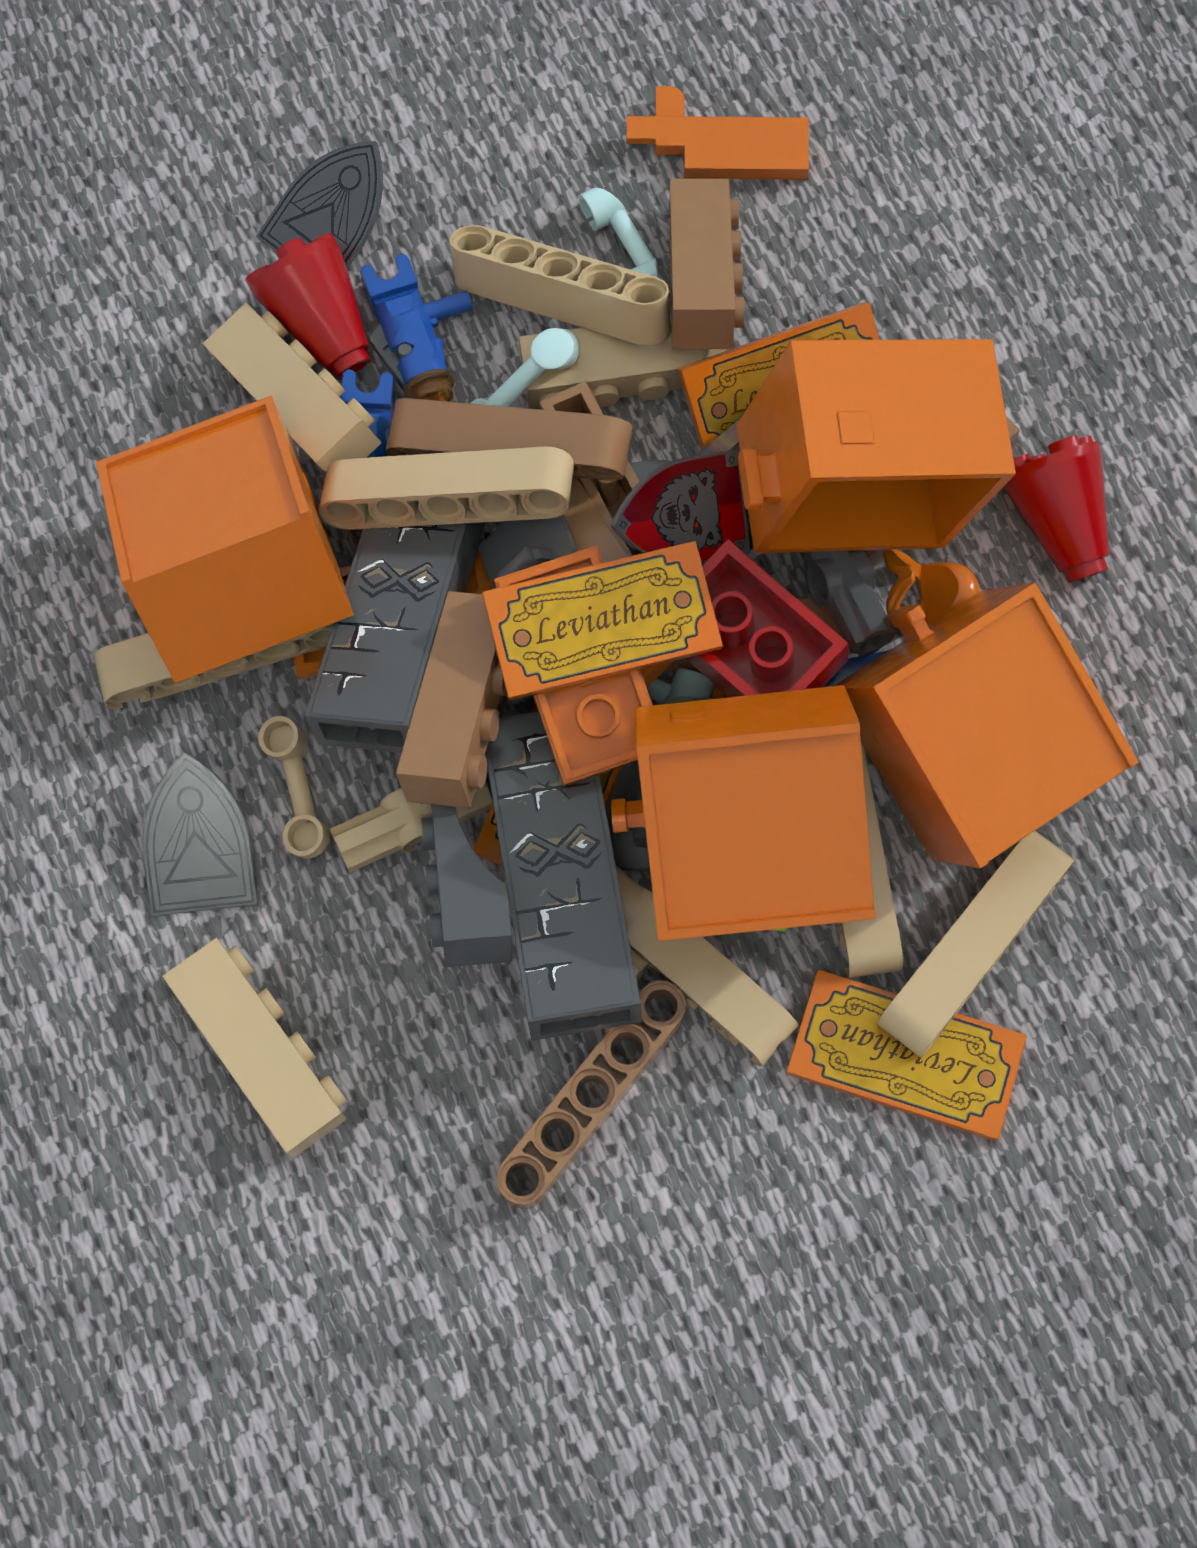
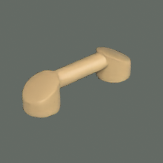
M272 717L262 725L258 741L263 752L282 762L295 817L290 819L285 825L283 843L290 853L300 858H314L327 848L331 840V831L327 824L317 819L302 759L308 749L307 736L303 729L288 717Z

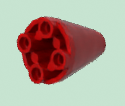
M332 233L321 235L306 245L302 238H296L283 244L275 252L278 257L277 261L271 265L256 269L246 277L245 281L254 297L304 346L328 372L332 371L337 380L343 378V373L346 370H353L356 373L371 362V358L367 353L369 344L343 252Z
M1074 435L1053 442L1047 446L1050 454L1046 456L1045 454H1039L1030 457V454H1025L1013 458L1016 474L1004 486V489L1060 573L1065 572L1068 583L1108 570L1105 557L1109 556L1102 451L1097 441L1093 442L1091 435L1082 438Z

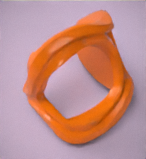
M896 549L883 551L886 568L898 576V580L890 589L887 598V616L901 608L900 604L915 581L919 589V604L926 615L924 620L927 625L980 592L975 575L964 565L951 562L921 565L902 551Z

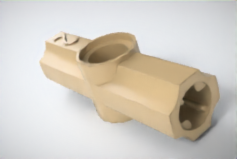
M486 783L483 788H476L471 809L455 807L459 823L487 812L494 805ZM400 788L387 795L381 801L379 807L330 828L349 873L399 850L404 853L413 851L411 846L423 841L421 818L432 817L431 805L407 802L404 792Z

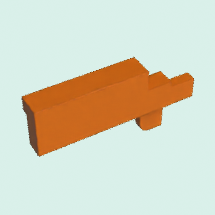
M656 86L655 116H627L626 144H655V155H684V179L807 180L809 171V117L684 116V95L681 90L673 86Z

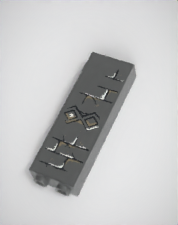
M486 522L362 530L345 585L354 615L333 623L305 713V718L319 745L402 753L448 591L466 593L478 551L477 547L480 544Z
M518 712L499 714L497 738L494 742L488 741L485 753L531 1041L642 1023L641 1002L600 776L596 775L564 786L539 712L526 714Z

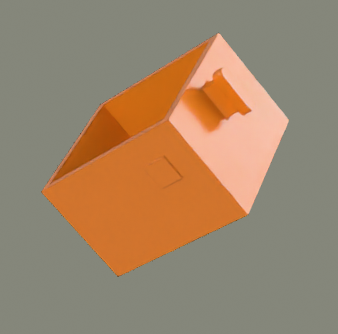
M993 339L791 340L736 425L740 448L738 463L744 506L745 509H748L754 553L945 548L1016 474Z
M272 395L96 461L121 583L175 683L354 615L325 524L319 517V506Z
M1035 582L982 590L929 625L924 620L926 615L920 604L903 606L895 610L888 617L894 628H899L905 640L835 685L845 686L860 722V738L863 747L923 848L932 860L981 869L990 860L1126 769L1132 768L1139 763Z
M844 685L635 707L636 747L642 799L627 802L625 798L611 800L613 833L628 832V828L644 827L646 829L658 941L876 919L860 722Z

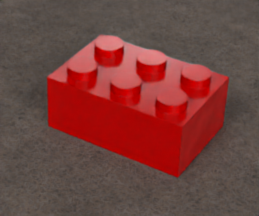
M729 539L704 563L702 567L723 647L720 650L685 659L728 697L821 688L848 662L849 643Z

